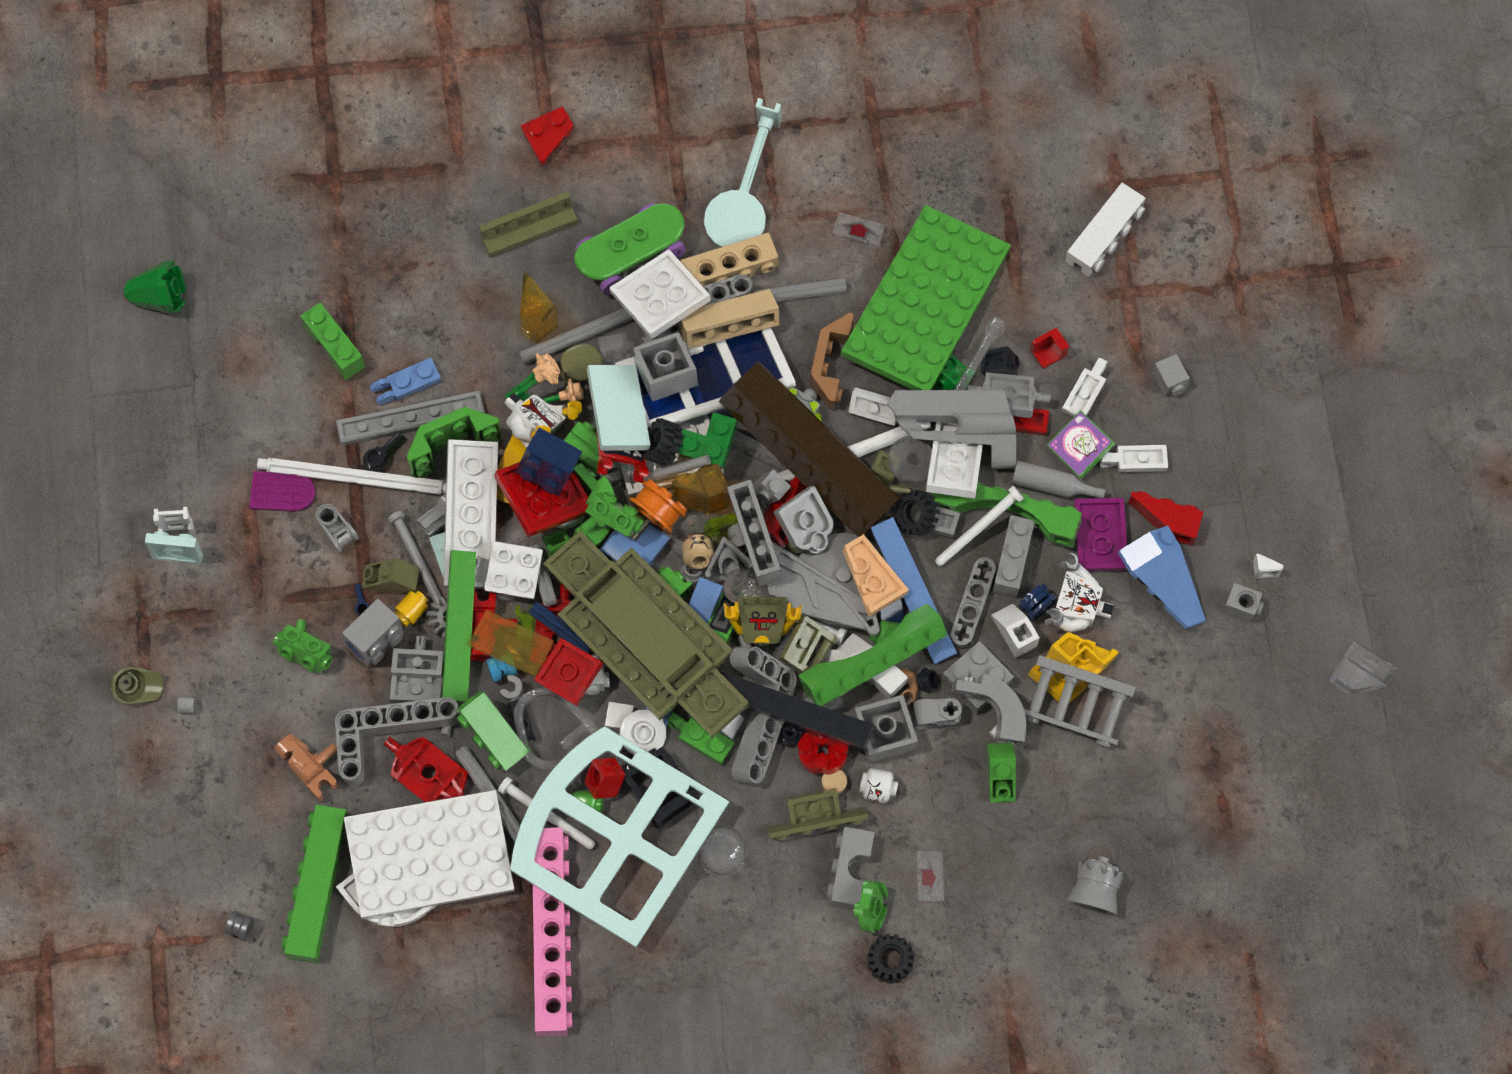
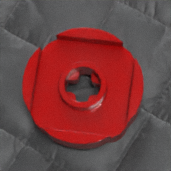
M807 731L798 742L800 763L812 774H817V772L826 773V775L836 773L846 764L848 744L812 731ZM820 747H828V754L823 752L817 753Z

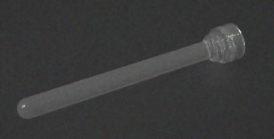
M991 317L985 326L986 335L954 390H966L994 339H998V337L1003 335L1006 330V324L999 318Z

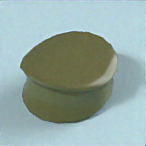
M578 344L568 348L561 356L559 367L561 378L565 383H568V379L571 378L573 383L579 382L581 386L589 383L587 375L588 365H602L600 352L589 344Z

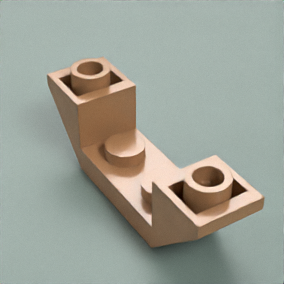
M853 313L846 314L820 330L812 366L810 383L828 409L833 411L835 403L841 402L843 389L839 388V379L826 377L829 363L825 362L826 355H831L833 342L841 344L847 342L857 324L853 322Z

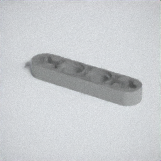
M979 558L973 566L950 634V639L956 648H967L974 637L996 571L995 563L990 558ZM983 565H987L989 571L985 573L983 581L979 580L980 568ZM974 586H979L983 589L984 594L978 598L973 597L970 594V589ZM967 608L973 609L976 612V617L972 620L965 619L962 615L963 610ZM963 625L967 626L966 638L958 641V636L955 634H960Z

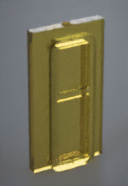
M486 610L468 646L536 677L554 641Z

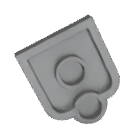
M815 486L807 487L773 512L790 544L795 549H806L812 554H818L827 547V535L833 529V520Z

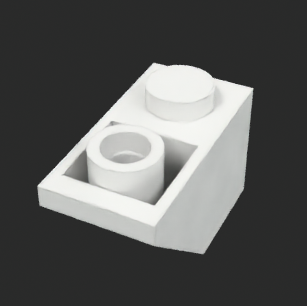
M1014 604L991 615L1015 658L1037 647L1040 637L1028 617Z

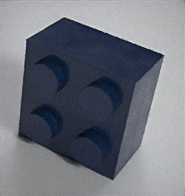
M539 427L526 448L515 473L519 474L524 480L532 481L541 486L546 492L559 496L583 451Z

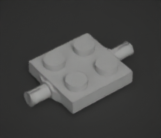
M986 372L983 387L968 385L967 389L1004 390L1012 416L1032 418L1035 402L1050 404L1051 393L1036 392L1034 377Z

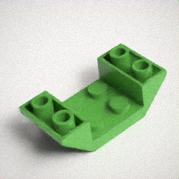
M463 407L419 426L407 455L411 476L422 478L429 475L435 469L432 450L439 451L445 448L449 439L464 440L472 433L476 441L499 443L502 440V434L498 418Z

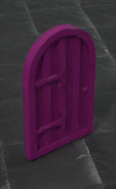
M253 471L249 509L286 512L303 511L314 501L316 495L315 486L308 477Z

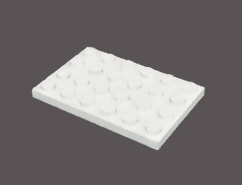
M496 790L344 817L361 919L514 891Z

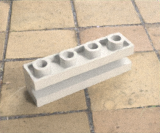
M1121 183L1067 251L1065 262L1072 267L1075 263L1081 266V273L1087 277L1093 271L1098 272L1104 264L1105 260L1103 258L1106 254L1111 255L1118 245L1117 240L1120 236L1125 237L1132 227L1130 225L1134 219L1139 220L1144 213L1145 197L1124 183Z

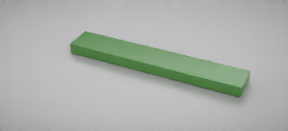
M451 550L441 698L449 697L456 702H466L469 689L476 552Z

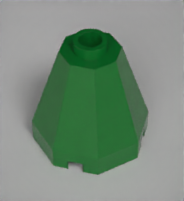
M173 260L164 261L129 278L123 288L125 298L132 305L169 314L179 313L185 306V299H181V293H186V285L181 268L174 266L175 262Z

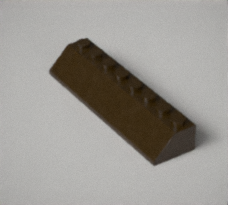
M759 361L742 375L718 401L806 487L815 486L825 506L857 537L868 533L871 527L875 526L899 500L900 497Z

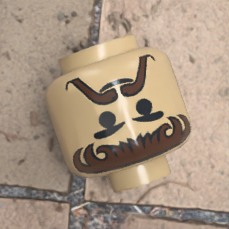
M700 532L691 533L682 541V555L687 566L693 569H703L709 566L715 554L713 541L709 535Z

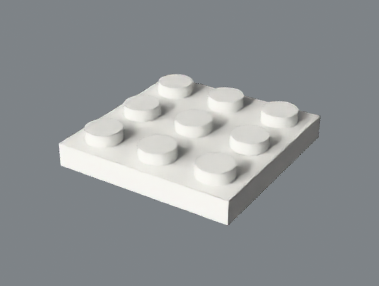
M669 249L610 287L611 294L651 339L711 301L710 294Z

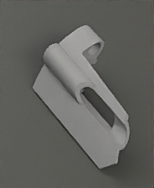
M895 390L887 402L899 426L912 439L991 445V469H1016V426L1004 390ZM917 422H959V426L955 431H924Z

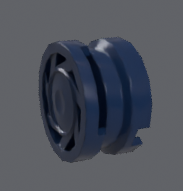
M1043 583L1042 586L1038 585L1021 600L1018 607L1028 613L1027 617L1031 621H1035L1055 604L1057 597L1053 593L1050 594L1048 587Z

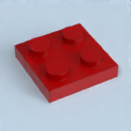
M560 638L534 681L571 704L578 706L604 664L597 658Z

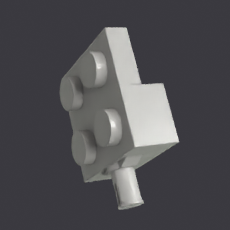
M416 636L415 649L393 648L390 702L403 703L441 698L444 651L425 650V636H421V638Z
M980 641L943 673V677L951 685L952 682L960 680V677L975 678V683H978V676L982 674L996 677L1008 686L1013 683L1014 676ZM959 695L975 714H978L989 704L985 699L977 696Z

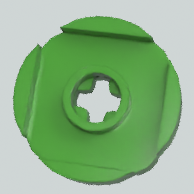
M865 880L862 884V895L860 902H857L854 906V917L859 918L860 929L864 932L875 933L874 930L879 931L884 923L887 906L883 905V897L888 898V892L883 882Z

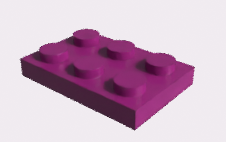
M1124 498L1075 499L1074 508L1078 512H1082V522L1076 538L1078 563L1088 572L1128 571L1118 554L1119 550L1127 546Z

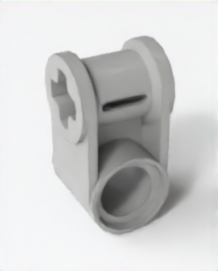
M324 504L317 509L316 519L318 526L338 553L352 540L357 541L359 539L352 526L345 521L333 505ZM327 514L334 516V519L330 522L322 521V517Z
M955 698L921 699L913 702L915 728L917 729L953 726L959 723L961 719L962 706ZM947 708H952L953 716H949Z

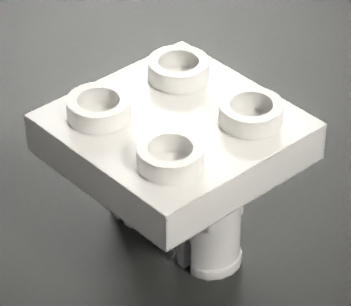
M493 541L485 591L534 600L543 550Z

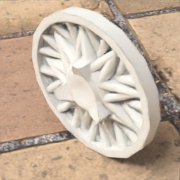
M636 710L628 714L622 721L620 736L648 752L653 748L658 750L663 746L666 739V727L663 720L659 721L649 710ZM623 746L629 753H631V754H633V755L636 754V753H634L633 751H631L630 749H628V748H626L625 746Z

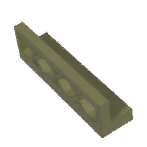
M566 191L479 225L480 237L491 258L578 223V219L571 206L570 195Z

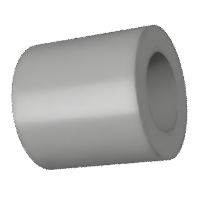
M179 697L178 713H195V697Z

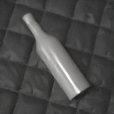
M1017 461L1012 481L1014 485L1063 497L1084 494L1104 498L1106 489L1083 484L1071 473L1022 461Z

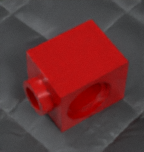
M615 757L593 759L584 783L594 799L617 797L626 774Z

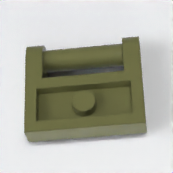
M801 616L779 659L799 673H803L815 665L823 663L830 647L835 645L838 638L808 616ZM821 638L822 643L808 667L806 664Z

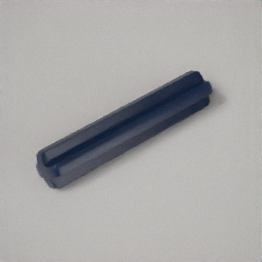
M539 602L532 605L529 610L531 616L565 641L588 654L591 652L587 645L558 616Z

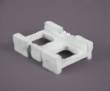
M183 507V510L160 512L158 509H154L153 521L155 526H158V531L188 529L190 534H195L194 522L189 514L188 507ZM179 515L180 517H165V516ZM169 524H184L178 526H169Z

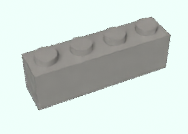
M751 480L727 487L758 585L761 586L783 579Z

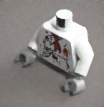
M1064 554L1068 558L1069 563L1062 561L1060 566L1063 569L1070 568V572H1066L1056 608L1046 611V613L1051 615V618L1046 619L1045 624H1054L1056 627L1072 633L1092 627L1095 615L1110 619L1114 605L1100 601L1103 588L1078 563L1076 554Z

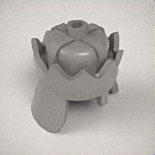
M1099 856L1098 861L1088 859L1083 866L1082 862L1078 861L1077 883L1066 901L1093 906L1105 910L1108 915L1117 916L1116 894L1124 878L1123 872H1119L1117 867L1110 864L1108 858Z

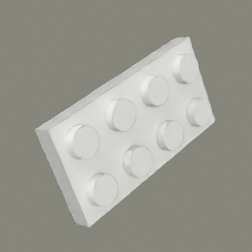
M936 422L935 431H955L959 426V422ZM933 441L926 492L975 499L983 444Z

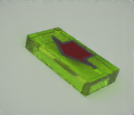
M735 513L708 519L702 532L710 537L727 533V529L731 525L738 523Z

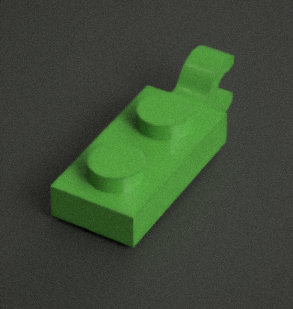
M673 712L668 719L667 725L681 733L678 738L679 741L719 765L723 764L735 745L734 741L720 733L712 739L692 717L689 722H686L681 716Z

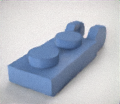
M428 358L389 375L387 378L373 382L370 385V389L375 393L391 387L392 391H387L376 398L378 405H383L396 399L398 401L441 381V377L432 358Z

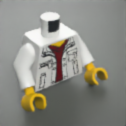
M513 393L504 402L513 411L506 423L512 430L514 437L519 439L526 448L539 427L553 435L566 419V415H568L569 419L575 420L578 414L582 412V404L579 401L569 402L566 408L565 405L548 404L537 395H532L527 400L522 401Z

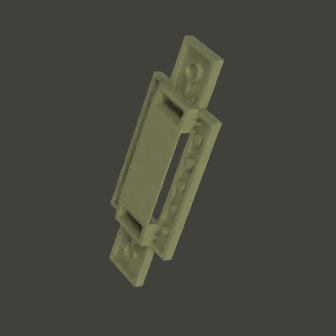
M579 531L543 563L547 570L575 597L572 602L558 613L559 618L659 721L679 704L713 739L750 705L738 690L717 670L730 657L733 651L732 648L632 547L614 563ZM606 627L630 650V652L606 629ZM643 665L659 680V682L643 667Z

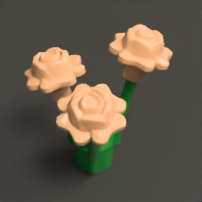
M537 353L535 355L537 366L532 370L533 373L520 384L513 387L510 392L506 393V399L515 393L522 401H525L530 397L527 390L544 380L549 381L551 384H558L561 372L558 364L548 353L542 356ZM569 378L568 385L564 391H560L558 395L543 398L542 400L546 403L556 400L580 401L584 399V391L579 382L573 383L572 379Z

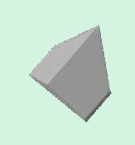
M723 536L705 572V579L719 583L754 575L750 558Z

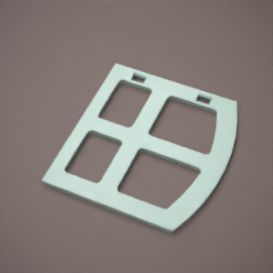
M604 726L571 750L540 786L520 825L513 849L510 871L637 948L727 808L729 801ZM623 746L636 753L632 760L620 753ZM606 752L613 754L653 780L624 825L614 822L566 792L569 784L592 763L593 759H598ZM690 786L703 794L699 800L687 794ZM670 792L679 794L704 810L702 817L676 856H670L642 838L643 832ZM553 809L562 811L612 843L582 889L576 888L535 862L541 834ZM629 855L636 856L663 874L662 879L637 918L632 921L600 902L602 895Z

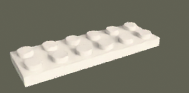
M448 440L443 587H448L450 551L459 550L476 552L474 589H485L493 541L496 538L497 481L494 474L497 471L498 442Z

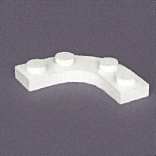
M352 874L337 885L336 888L352 909L361 916L354 874ZM436 906L365 918V920L385 927L404 926L419 920Z

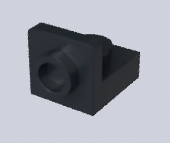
M1009 346L982 351L980 372L984 377L986 372L998 374L1007 372L1008 375H1017L1020 360L1018 355Z

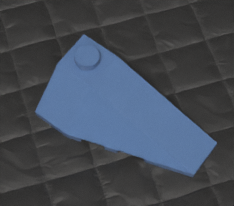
M1169 526L1150 531L1119 550L1118 554L1129 573L1135 579L1139 577L1147 585V591L1152 596L1155 594L1164 603V608L1185 630L1206 621L1182 549Z

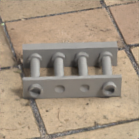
M1039 655L1036 665L1041 666L1040 671L1042 673L1030 709L1024 708L1026 720L1038 723L1039 719L1065 727L1097 738V744L1109 748L1111 744L1117 745L1118 739L1111 736L1123 700H1126L1127 696L1133 697L1136 687ZM1056 671L1065 674L1064 679L1066 681L1054 717L1039 713L1051 675L1054 676ZM1080 679L1089 682L1088 687L1090 689L1077 726L1065 722L1063 719L1075 683L1078 684ZM1104 687L1113 690L1112 695L1114 698L1101 734L1087 728L1099 691L1102 692Z

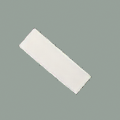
M852 634L836 650L852 657L872 648V646L855 634ZM894 665L866 682L870 685L873 684L889 699L907 683L908 677Z

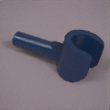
M355 584L357 596L355 612L357 616H360L359 608L362 606L368 608L369 604L363 598L360 584Z

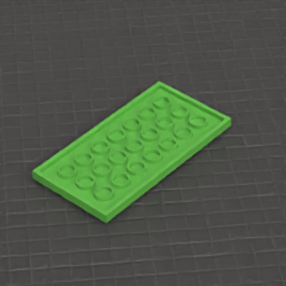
M925 205L841 350V356L912 390H932L1006 258L1011 244Z

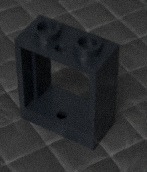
M663 746L658 750L653 748L648 751L651 755L660 760L662 759L663 762L682 773ZM628 765L623 770L626 775L622 783L637 803H639L644 794L633 781V778L642 772ZM690 786L687 794L698 800L697 791ZM678 795L661 807L651 822L659 829L694 803Z

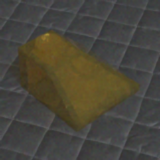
M526 273L523 275L520 307L521 326L519 328L527 339L531 338L536 344L559 327L557 308Z

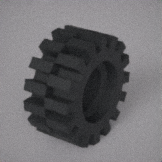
M657 418L655 422L653 421L651 428L648 427L650 448L649 450H642L643 457L662 466L670 465L672 460L676 458L675 454L680 451L678 449L679 445H682L680 440L683 437V433H681L682 427L663 418Z
M912 490L909 494L901 493L899 495L900 499L895 503L897 507H892V511L896 512V515H892L894 520H897V526L901 527L899 531L908 535L930 533L929 529L936 527L933 522L938 523L939 518L935 517V514H940V510H935V507L939 506L938 502L933 501L935 497L929 495L926 491ZM915 503L920 506L921 515L917 522H914L911 518V508Z
M885 934V937H878L877 941H873L868 952L867 962L869 971L871 970L874 977L877 976L879 981H888L887 984H892L893 981H896V983L901 982V979H905L909 972H911L914 964V951H912L911 944H908L906 942L907 939L904 937L902 939L899 938L897 934H894V936ZM889 949L897 951L901 957L900 964L894 968L884 966L881 962V955L884 951Z

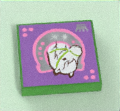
M1081 410L1047 444L1081 479L1115 445Z

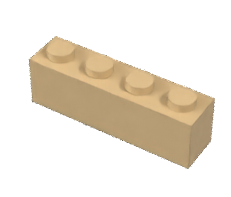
M770 289L702 306L679 321L678 328L687 349L779 326V307Z

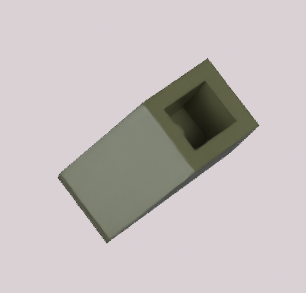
M399 558L365 565L362 589L395 594L416 591L420 567Z

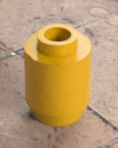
M410 591L394 608V614L399 617L401 625L405 628L410 624L413 625L429 608L426 604L428 599L419 591L416 593Z

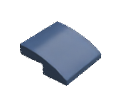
M651 524L640 534L641 536L637 541L614 530L600 551L609 560L614 559L616 562L632 547L652 566L654 559L669 544L670 537Z

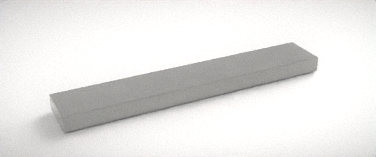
M480 391L336 420L341 446L391 436L397 432L415 431L419 429V426L463 407L485 413Z

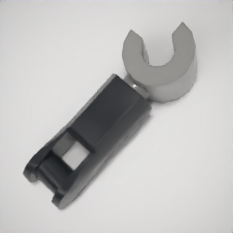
M508 675L509 686L514 687L515 690L508 692L506 689L500 690V695L502 699L509 702L507 707L516 734L522 743L531 739L536 741L524 700L520 699L523 694L522 683L518 677ZM527 724L529 730L520 732L518 727Z

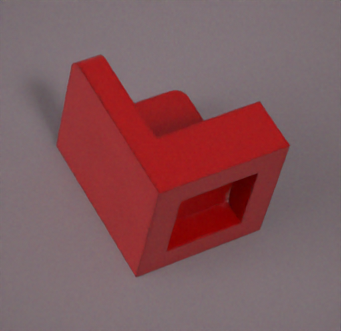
M1057 327L1034 339L1030 347L1031 353L1043 369L1066 357L1069 350L1068 343Z

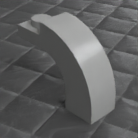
M987 674L978 676V683H975V678L960 677V680L952 682L951 692L983 698L993 707L997 717L995 740L1016 744L1025 742V711L1016 693L1006 683Z

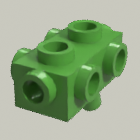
M593 491L586 501V504L589 506L585 511L591 517L581 526L588 532L597 524L603 528H606L608 525L629 537L634 535V533L638 534L645 521L642 520L643 517L637 514V509L627 504L623 506L617 503V498L607 492L602 494Z
M299 619L297 620L296 627L287 625L282 632L279 631L276 634L273 645L277 646V653L288 662H297L309 672H317L319 674L323 670H327L331 665L333 659L331 656V645L305 632L307 624L305 620Z

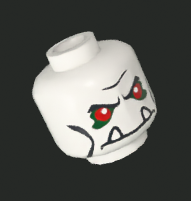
M870 768L867 773L863 772L859 792L863 793V797L866 800L886 803L890 796L895 797L898 782L893 781L892 772Z

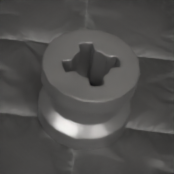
M234 910L227 921L225 935L238 936L239 940L245 942L252 931L254 917L241 916L240 912Z

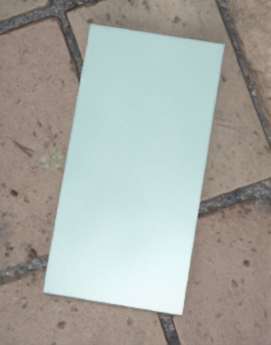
M588 365L587 375L601 451L649 450L650 440L636 365Z

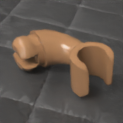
M902 668L901 671L908 677L906 683L908 689L904 690L901 695L912 699L909 707H912L919 689L916 683L917 675L908 668Z

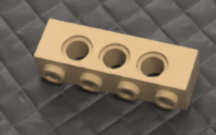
M768 232L679 261L703 287L740 274L751 278L753 275L761 272L763 274L770 273L778 267L779 257ZM753 256L756 257L757 260L751 262L748 261L746 258ZM733 264L734 267L731 269H727L724 267V265ZM710 271L712 274L704 276L701 272Z

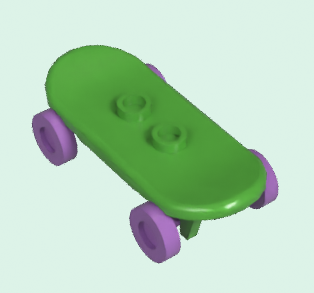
M670 204L646 205L636 215L596 236L582 239L575 247L574 263L581 274L602 282L600 289L604 295H611L610 287L622 280L620 273L632 268L661 251L664 253L668 249L677 259L683 256L686 248L678 240L683 234L684 218L681 212Z

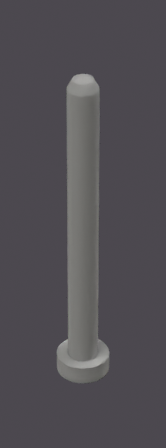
M403 511L395 512L387 520L390 525H395L414 564L420 567L419 574L433 602L439 604V598L442 595L403 521L406 517Z

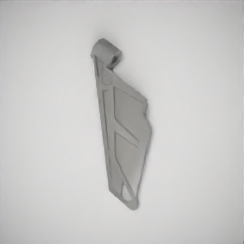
M739 524L731 525L727 529L730 542L741 552L747 554L748 551ZM771 540L783 579L766 584L769 597H787V603H791L793 608H798L799 605H802V616L806 615L815 619L863 629L871 636L879 634L880 628L876 614L871 616L874 623L871 627L860 615H867V612L859 595Z

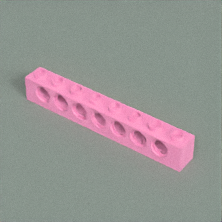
M563 827L543 829L535 862L565 880L564 876H569V860H564V851H569V837L564 835ZM549 851H554L558 854L557 858L553 861L546 860L544 855ZM533 885L536 1037L567 1036V1028H572V1012H567V1002H572V988L567 986L566 977L571 976V961H566V951H571L570 935L566 936L565 926H570V910H565L564 903ZM549 901H555L559 904L558 908L554 911L546 910L545 905ZM550 926H555L559 929L558 934L555 936H548L545 934V931ZM551 951L560 954L559 959L555 962L546 960V955ZM550 977L560 979V983L556 987L547 986L546 981ZM557 1002L561 1005V1008L556 1013H550L546 1010L548 1004Z

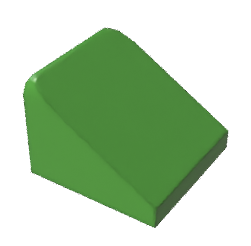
M565 529L558 530L542 538L550 557L570 540Z

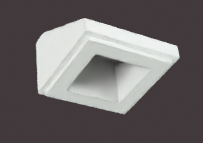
M1256 554L1254 557L1255 578H1276L1280 576L1283 570L1282 564L1260 554Z

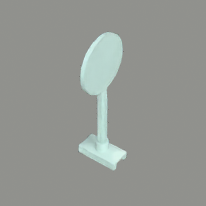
M758 98L755 108L758 122L757 127L759 129L740 189L738 191L730 190L720 193L711 200L705 211L704 225L707 235L720 247L762 235L765 230L766 216L763 206L755 196L749 194L768 131H771L772 126L780 128L782 122L781 104L776 103L775 109L763 107V99Z

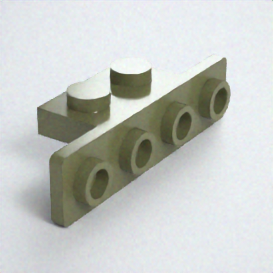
M832 788L786 798L790 822L766 827V832L769 838L782 840L788 838L789 834L807 835L813 833L814 829L832 830L837 828L839 824H860L864 819H868L869 816L865 807L841 812L837 790Z

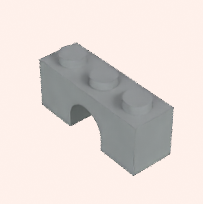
M1010 516L993 593L1017 598L1035 520Z
M844 827L843 835L838 834L836 849L840 850L839 859H833L831 871L832 874H836L835 883H829L827 898L832 899L831 907L854 911L855 904L860 902L864 881L853 878L849 874L848 868L854 862H870L875 832Z

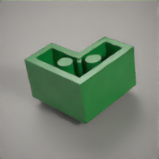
M713 412L706 436L682 429L683 437L680 439L682 445H679L678 449L680 451L676 454L688 459L709 455L711 459V464L709 465L725 469L739 422L735 418Z

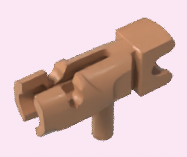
M289 734L275 746V751L282 759L291 757L288 761L289 767L305 784L317 801H323L322 793L319 790L322 785H329L334 790L338 788L339 784L336 779L322 766L323 763L337 753V747L334 743L329 745L319 755H312L308 751L309 747L297 739L293 734Z

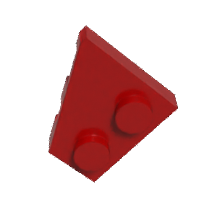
M563 106L521 125V131L541 166L545 165L550 154L554 150L556 151L561 145L562 140L568 137L574 130V125Z

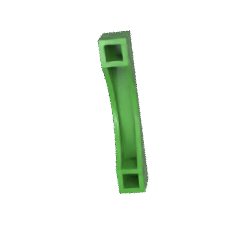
M977 482L975 499L932 493L935 497L933 501L938 502V507L959 513L975 509H992L1009 494V492L1001 487L990 488L983 486L981 482ZM1021 493L1024 499L1021 502L1015 501L1005 510L1020 515L1023 518L1035 520L1034 525L1043 532L1049 542L1071 548L1074 547L1082 522V512H1078L1076 508L1070 506L1063 508L1054 505L1051 501L1034 500L1028 495Z
M926 603L907 614L894 632L874 647L846 659L819 663L798 676L805 694L814 704L823 706L946 637L947 632L941 616Z

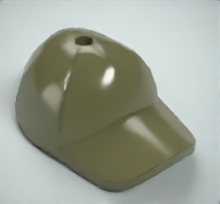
M139 667L121 668L112 675L110 680V691L113 697L125 704L157 700L163 689V677L160 673Z

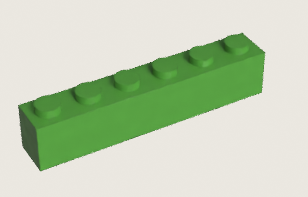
M316 805L315 811L309 814L308 827H311L309 837L305 836L303 842V851L306 853L304 861H300L297 875L301 876L299 886L295 885L293 889L292 901H295L294 910H290L288 913L287 926H290L288 936L284 935L281 949L285 951L284 954L287 959L318 964L346 831L344 817H348L346 809Z

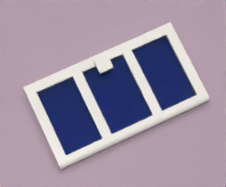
M771 328L687 349L696 367L698 386L653 402L637 370L647 429L648 427L651 428V423L655 422L657 418L680 423L724 409L718 401L757 361L764 365L786 388L796 386L795 379ZM634 357L615 362V365H635Z

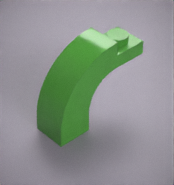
M580 463L574 468L575 475L589 496L593 491L602 494L607 492L615 496L612 486L605 475L596 481V475L590 467H585ZM597 524L590 531L586 532L580 526L575 530L573 536L581 531L598 547L607 537L611 527L607 525L606 528H603Z

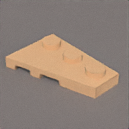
M864 534L844 546L842 551L868 617L907 595L909 589Z

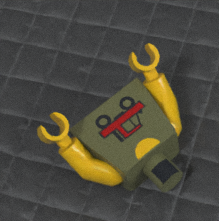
M739 596V602H735L734 606H727L724 603V616L729 620L737 634L743 635L745 643H754V647H758L766 653H769V644L780 643L781 636L788 634L796 621L801 618L802 605H799L798 608L791 607V603H787V597Z

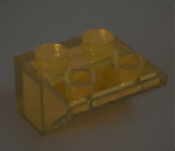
M718 463L712 466L709 464L700 467L697 472L692 474L684 473L677 476L672 481L673 501H678L684 507L705 515L728 507L729 493L727 487L729 486Z

